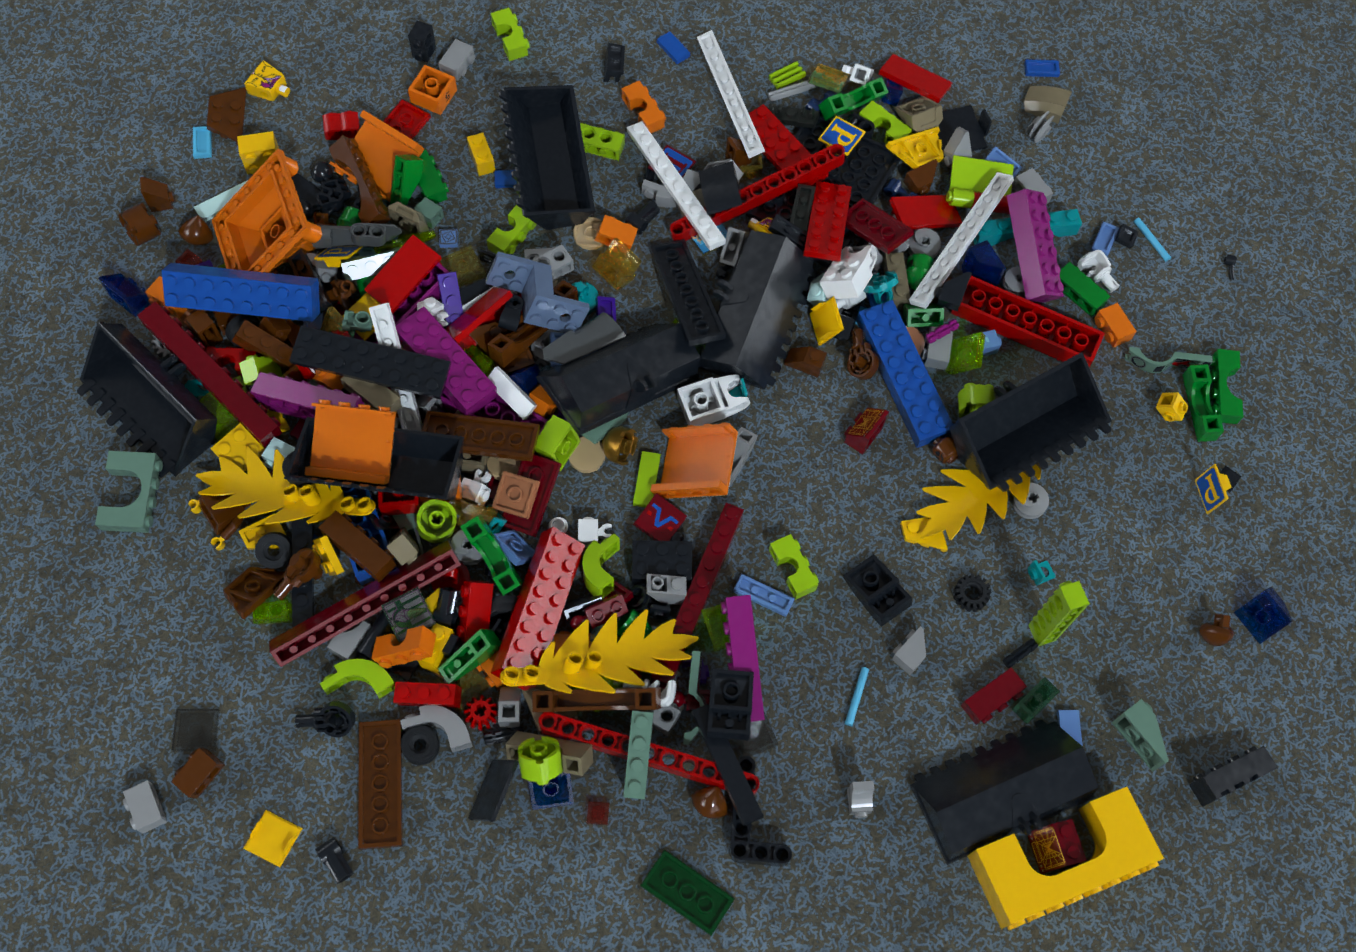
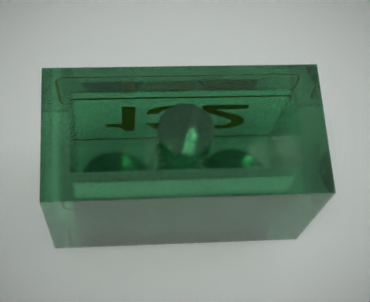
M1044 677L1012 710L1028 724L1060 691Z

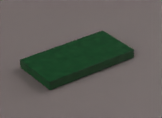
M665 849L640 885V887L710 936H712L735 898Z

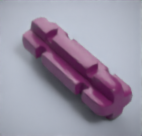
M952 319L948 324L945 323L934 329V332L927 333L925 338L928 343H933L936 339L948 335L950 331L957 330L959 323Z

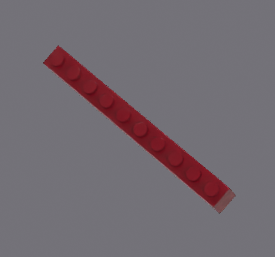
M153 302L137 315L142 324L173 355L179 358L180 363L182 362L186 365V369L264 448L269 445L273 437L277 438L282 434L279 428L280 422L274 416L270 418L267 415L268 410L262 404L257 405L254 402L256 400L249 391L245 392L242 389L243 385L237 379L233 380L230 377L231 373L226 367L218 365L219 361L213 354L208 355L205 352L207 349L200 341L196 343L193 340L195 337L188 329L184 331L181 328L183 325L176 317L172 319L169 316L171 313L164 305L160 307L156 302Z
M729 503L725 504L678 613L672 634L693 636L743 518L744 509ZM688 647L682 649L681 651L686 653ZM658 660L660 664L673 671L674 675L652 674L651 684L658 680L660 682L659 687L665 689L667 682L675 679L682 660Z
M448 540L417 557L411 564L408 565L406 563L388 573L380 582L374 581L269 641L271 655L280 667L288 664L385 609L384 606L422 588L459 567L461 563Z

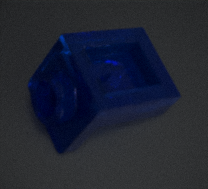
M886 79L885 85L889 93L882 97L881 100L884 103L897 106L903 93V86Z

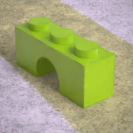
M510 8L490 13L491 23L497 36L509 35L502 38L503 49L508 60L512 61L528 56L530 45L528 39L523 37V29L521 26H518L515 13L512 14Z
M873 100L859 112L861 117L872 121L875 128L883 127L887 130L883 141L885 144L889 141L911 135L912 129L907 124L901 122L895 115L890 114Z
M517 205L508 214L509 225L513 226L514 229L502 231L496 228L487 239L488 250L495 254L499 251L513 255L516 246L524 242L527 233L537 225L529 218L524 217L522 208Z
M790 534L770 543L768 550L777 566L789 563L795 567L796 573L787 578L786 584L796 600L816 591L819 581L816 574L811 572L807 557L801 554L799 542L797 539H793Z

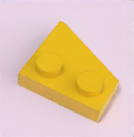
M923 517L901 521L900 525L906 542L918 543L927 548L933 547L940 549L942 552H947L948 548L943 531L924 539L921 538L930 518Z

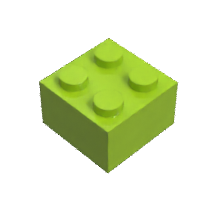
M552 415L538 436L535 451L538 456L561 463L562 465L559 470L561 472L581 440L569 422Z

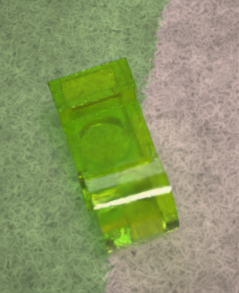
M288 600L262 603L253 611L252 622L258 625L279 622L292 623V604Z

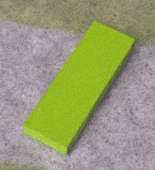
M642 451L633 506L646 508L654 497V494L651 492V485L657 482L661 454Z

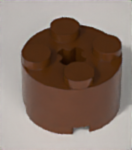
M142 202L118 215L121 225L125 226L128 231L126 232L127 235L137 246L143 245L161 235L156 226L157 221L152 214L148 215V211Z

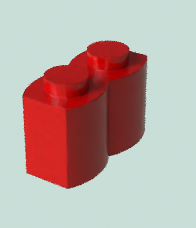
M346 111L341 114L330 112L323 115L326 140H338L343 135L348 138H355L360 130L358 112Z

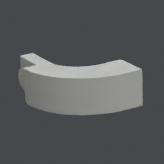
M687 169L683 180L691 191L700 189L699 173ZM644 179L642 194L649 199L654 198L655 203L659 207H677V203L665 186Z
M743 427L738 430L729 487L743 468L758 435Z
M436 705L420 706L421 715L410 714L405 716V719L400 720L404 732L420 725L434 726L442 729L448 736L452 752L473 747L464 722L457 714L447 708Z

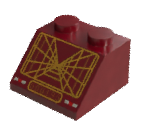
M867 408L864 413L860 412L855 418V425L853 427L850 425L844 433L846 436L844 443L863 455L883 429L889 411Z
M1072 819L1044 826L1043 829L1033 830L1028 835L1040 874L1076 866L1087 861Z

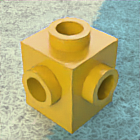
M1179 392L1162 393L1156 409L1165 421H1182L1187 412L1188 405Z

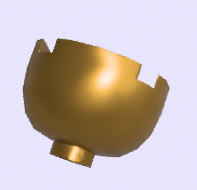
M620 426L611 429L602 440V445L608 460L622 466L629 463L626 461L630 453L633 456L637 448L638 437L634 436L635 430Z

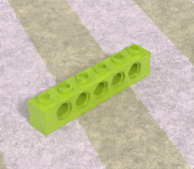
M580 123L586 153L619 161L625 145V134Z
M1080 581L1061 583L1059 588L1053 592V596L1048 598V602L1043 604V608L1037 611L1038 614L1032 617L1033 620L1028 626L1038 646L1056 641L1090 604Z

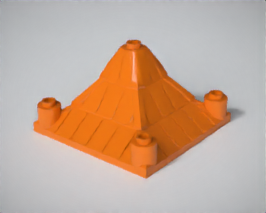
M278 148L211 220L227 269L270 273L284 262L287 263V259L299 249H303L306 253L314 251L315 247H313L312 243H316L322 237L321 227L307 221L291 178L298 172V163L285 156L284 151Z

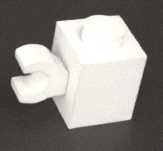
M855 64L854 67L843 65L842 68L843 72L851 74V81L861 85L870 82L875 70L861 64Z
M433 297L426 298L417 303V311L424 306L442 327L448 325V322L444 320L448 317V314L444 312V304Z
M477 469L473 480L463 478L461 482L462 499L484 507L491 492V489L484 484L490 481L491 474L485 472V475L481 478L483 471Z
M592 517L578 519V541L585 544V548L594 540L598 543V539L609 538L612 535L604 532L605 530H612V524L607 523L598 528V519Z

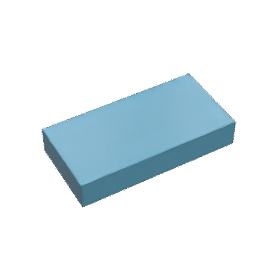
M207 126L193 127L194 159L212 157V132L207 130Z

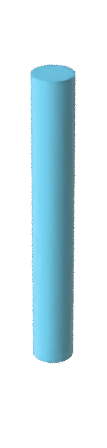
M1140 218L1135 219L1134 223L1164 261L1170 260L1171 256Z
M861 667L845 720V724L848 726H853L869 669L866 667Z

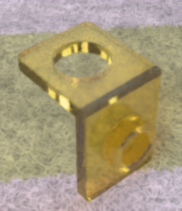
M761 153L757 157L758 165L739 166V169L743 172L742 177L752 179L762 176L763 164Z

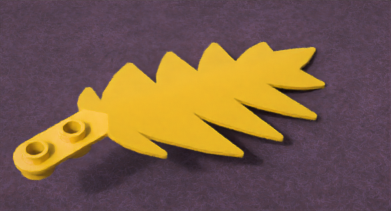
M246 447L247 474L235 463L220 456L221 471H208L195 475L201 481L210 485V487L199 491V495H232L212 506L213 510L256 502L237 516L241 519L281 509L264 522L266 525L311 517L306 521L308 524L326 520L335 510L341 515L345 513L346 515L366 516L371 514L376 507L375 502L369 497H362L360 499L351 496L344 497L341 486L330 485L329 488L325 484L313 483L297 487L295 484L289 483L287 479H284L282 464L285 458L278 449L275 450L273 476L270 475L268 469L249 447Z
M1035 464L1032 468L1035 470L1034 476L1039 480L1041 478V469ZM942 469V474L965 487H923L922 490L947 502L930 505L916 511L918 515L930 518L921 535L922 539L946 530L948 539L952 540L960 531L967 516L977 534L981 533L985 522L987 503L1001 519H1005L1008 494L1007 491L1003 492L998 487L989 490L970 470ZM1021 472L1019 475L1022 477V483L1015 484L1010 479L1006 482L1009 485V491L1021 504H1025L1029 493L1031 477Z
M645 609L627 628L617 643V613H613L594 638L589 650V620L586 619L572 632L557 651L555 657V642L553 641L544 651L538 667L534 665H527L524 668L506 667L500 674V680L503 684L510 687L545 684V686L569 694L572 693V690L568 686L614 694L616 690L601 676L638 686H644L645 682L630 669L673 676V671L656 660L677 661L691 659V655L681 650L698 641L699 637L686 634H672L676 619H672L657 627L644 638L648 610Z

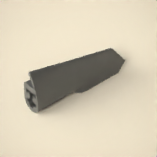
M355 223L352 226L318 225L321 227L322 237L319 241L312 244L316 250L355 245L380 247L387 242H392L396 236L402 233V229L394 224Z
M603 312L575 332L570 330L543 348V358L547 361L565 365L624 339L626 334L613 318Z

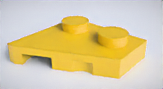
M274 514L239 530L248 550L255 549L258 540L267 533L280 532L286 535L280 523L268 525L264 523ZM277 545L269 547V549H280Z

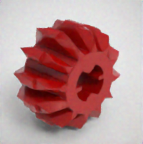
M484 695L480 696L479 701H477L476 697H473L474 703L467 702L466 706L469 709L463 712L467 716L465 718L466 723L471 722L470 727L472 729L478 724L479 731H482L483 725L490 729L489 722L493 724L497 722L494 718L498 716V711L495 710L498 707L497 703H492L491 697L485 701ZM482 709L485 715L480 716L478 711Z

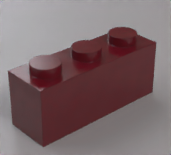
M1011 667L965 700L961 707L975 725L980 722L985 724L993 718L992 713L995 711L1000 713L1009 706L1007 702L1012 699L1014 702L1024 695L1022 691L1027 686Z

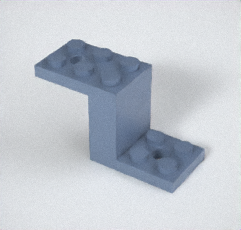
M497 252L486 277V284L521 293V298L524 301L522 307L524 323L564 333L570 330L575 332L581 327L590 306L585 302L554 295L551 265ZM509 270L514 271L513 274H506L505 272ZM569 314L567 317H562L561 315Z

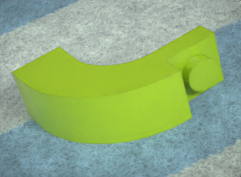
M616 534L605 538L601 544L594 540L587 547L583 556V579L586 588L593 596H602V599L614 590V577L608 574L602 568V565L620 550V538Z
M349 659L334 665L337 673L329 674L320 683L327 695L351 681L368 683L374 689L379 699L395 689V683L388 672L377 663L366 659Z

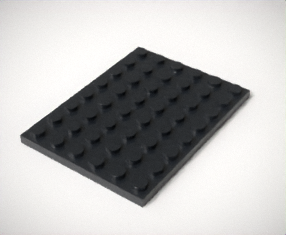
M819 116L815 128L800 127L795 138L811 154L817 153L827 148L826 144L819 141L818 138L832 121H825L824 117ZM863 135L848 156L845 155L843 165L829 171L828 177L821 182L851 186L848 209L862 198L874 205L901 159L888 150L886 145ZM775 167V168L773 169V171L771 172V174H773V173H775V172H777V171H779V170ZM794 188L747 211L746 216L760 222L767 217L773 219L778 214L790 222L797 189ZM846 227L842 249L848 247L856 233Z

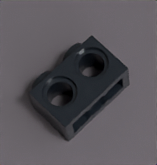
M416 21L408 35L412 57L418 61L429 62L436 49L433 26Z

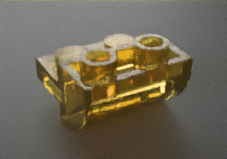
M614 238L605 253H600L592 268L615 290H620L635 278V271L642 261L618 238Z
M462 499L459 501L450 500L449 502L454 507L456 514L460 516L456 523L460 526L478 515H482L487 525H489L494 517L500 518L497 515L498 512L490 506L485 508L481 504L467 503ZM496 523L491 530H493L498 523Z

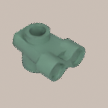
M345 310L342 331H372L373 322L369 313L360 311L355 314L354 311Z

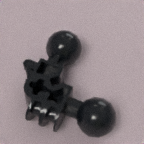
M318 161L313 164L310 174L315 182L321 184V192L315 194L316 201L309 203V201L300 199L307 221L317 211L328 213V219H330V215L333 212L342 210L344 202L352 196L344 179L336 178L331 180L333 176L332 167L324 161Z

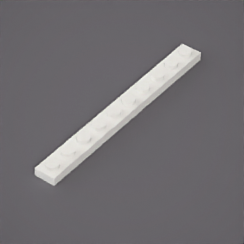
M711 30L698 36L699 44L748 158L765 152L713 31Z
M640 121L628 126L627 133L709 251L726 244V239L710 216L707 215L703 206L645 124Z
M999 172L995 174L910 297L911 305L925 309L928 307L937 294L938 288L946 281L1013 183V175Z

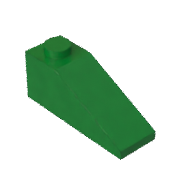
M413 154L395 156L390 205L396 202L407 205L422 177L423 159Z
M480 629L448 658L438 670L446 682L452 684L492 657L499 650L501 641L493 630Z

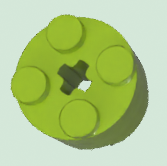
M965 384L964 388L958 393L959 417H964L995 400L996 395L993 385Z
M437 499L425 502L419 508L416 517V529L419 535L429 543H440L449 539L454 533L457 523V514L454 507L446 501ZM433 518H435V520L440 519V523H433Z
M541 736L542 740H535L534 737L529 738L518 747L521 778L536 782L538 785H546L549 783V780L563 772L559 742L549 736Z

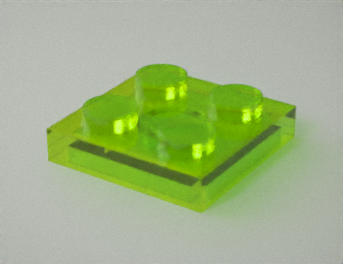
M982 332L952 339L950 360L946 369L948 374L953 375L981 368L985 335Z

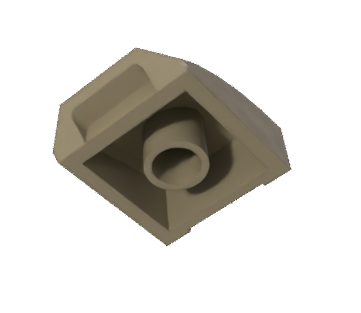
M1030 86L1024 99L1025 112L1041 117L1049 111L1050 113L1046 120L1054 115L1055 117L1052 122L1058 124L1072 91L1053 86Z
M925 96L894 107L904 123L916 132H921L935 126L938 127L943 119L942 105Z
M400 202L389 205L388 210L391 224L402 229L401 234L409 238L415 235L424 243L430 235L424 215Z

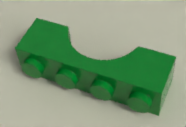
M881 77L851 92L830 96L818 106L826 121L868 105L872 100L876 102L889 92Z
M1217 349L1211 355L1213 362L1210 365L1212 366L1211 379L1213 383L1211 399L1214 400L1212 410L1215 414H1220L1222 423L1238 424L1244 417L1243 400L1230 392L1227 386V377L1235 375L1240 369V351Z
M1208 364L1190 365L1182 377L1197 442L1216 441L1224 432L1220 414H1215L1210 404L1209 394L1212 379Z
M478 515L460 526L470 543L485 560L492 578L503 596L523 583L482 515Z

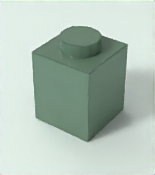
M426 197L421 202H418L414 209L424 215L428 226L432 229L444 217L442 207Z

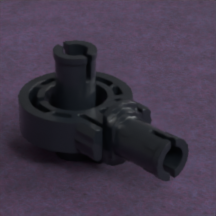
M332 701L323 708L314 709L313 714H297L295 716V723L299 724L295 726L297 728L313 727L317 732H324L331 737H343L354 726L356 714L347 704L340 701Z

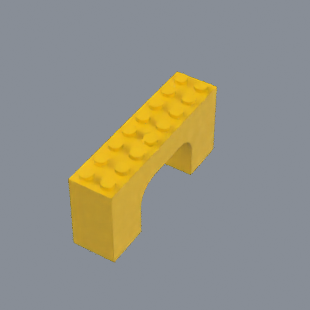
M1127 786L1090 801L1078 809L1094 841V853L1088 862L1054 876L1039 874L1028 863L1015 834L980 847L967 856L1001 929L1007 927L1010 931L1025 924L1024 919L1031 922L1044 916V911L1049 914L1065 907L1063 902L1068 906L1159 866L1158 861L1164 859Z

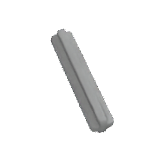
M809 80L770 91L768 92V98L770 102L815 89L816 85L808 83Z

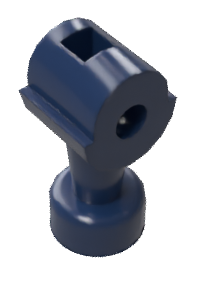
M829 90L824 94V98L819 101L816 98H812L806 104L805 109L811 110V108H814L815 111H819V115H822L818 105L828 97L836 94Z
M892 178L883 189L884 193L890 198L896 196H918L914 192L909 194L902 189L901 181L896 178Z

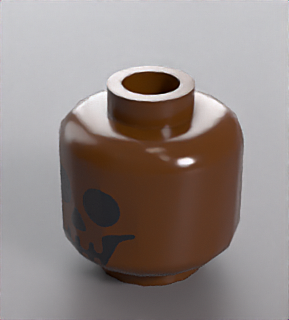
M940 436L933 442L932 453L942 464H951L958 459L952 437L947 436L943 438Z

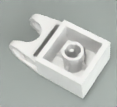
M867 245L854 253L853 247H844L842 249L840 261H832L820 280L827 299L833 296L835 299L860 297L873 276L872 270L877 260V251L874 245Z
M740 376L711 377L678 388L677 399L687 424L693 426L711 424L750 405L748 397H733L728 393L740 383Z

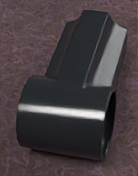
M648 201L637 212H631L626 218L625 223L638 228L637 234L640 235L647 229L649 222L660 213V209L654 201Z
M442 587L440 589L438 607L432 616L435 623L451 629L455 628L458 620L456 607L459 590L456 588Z
M333 837L317 847L315 851L322 863L328 867L336 883L339 884L350 878L354 872L343 856L342 848L339 847V843Z

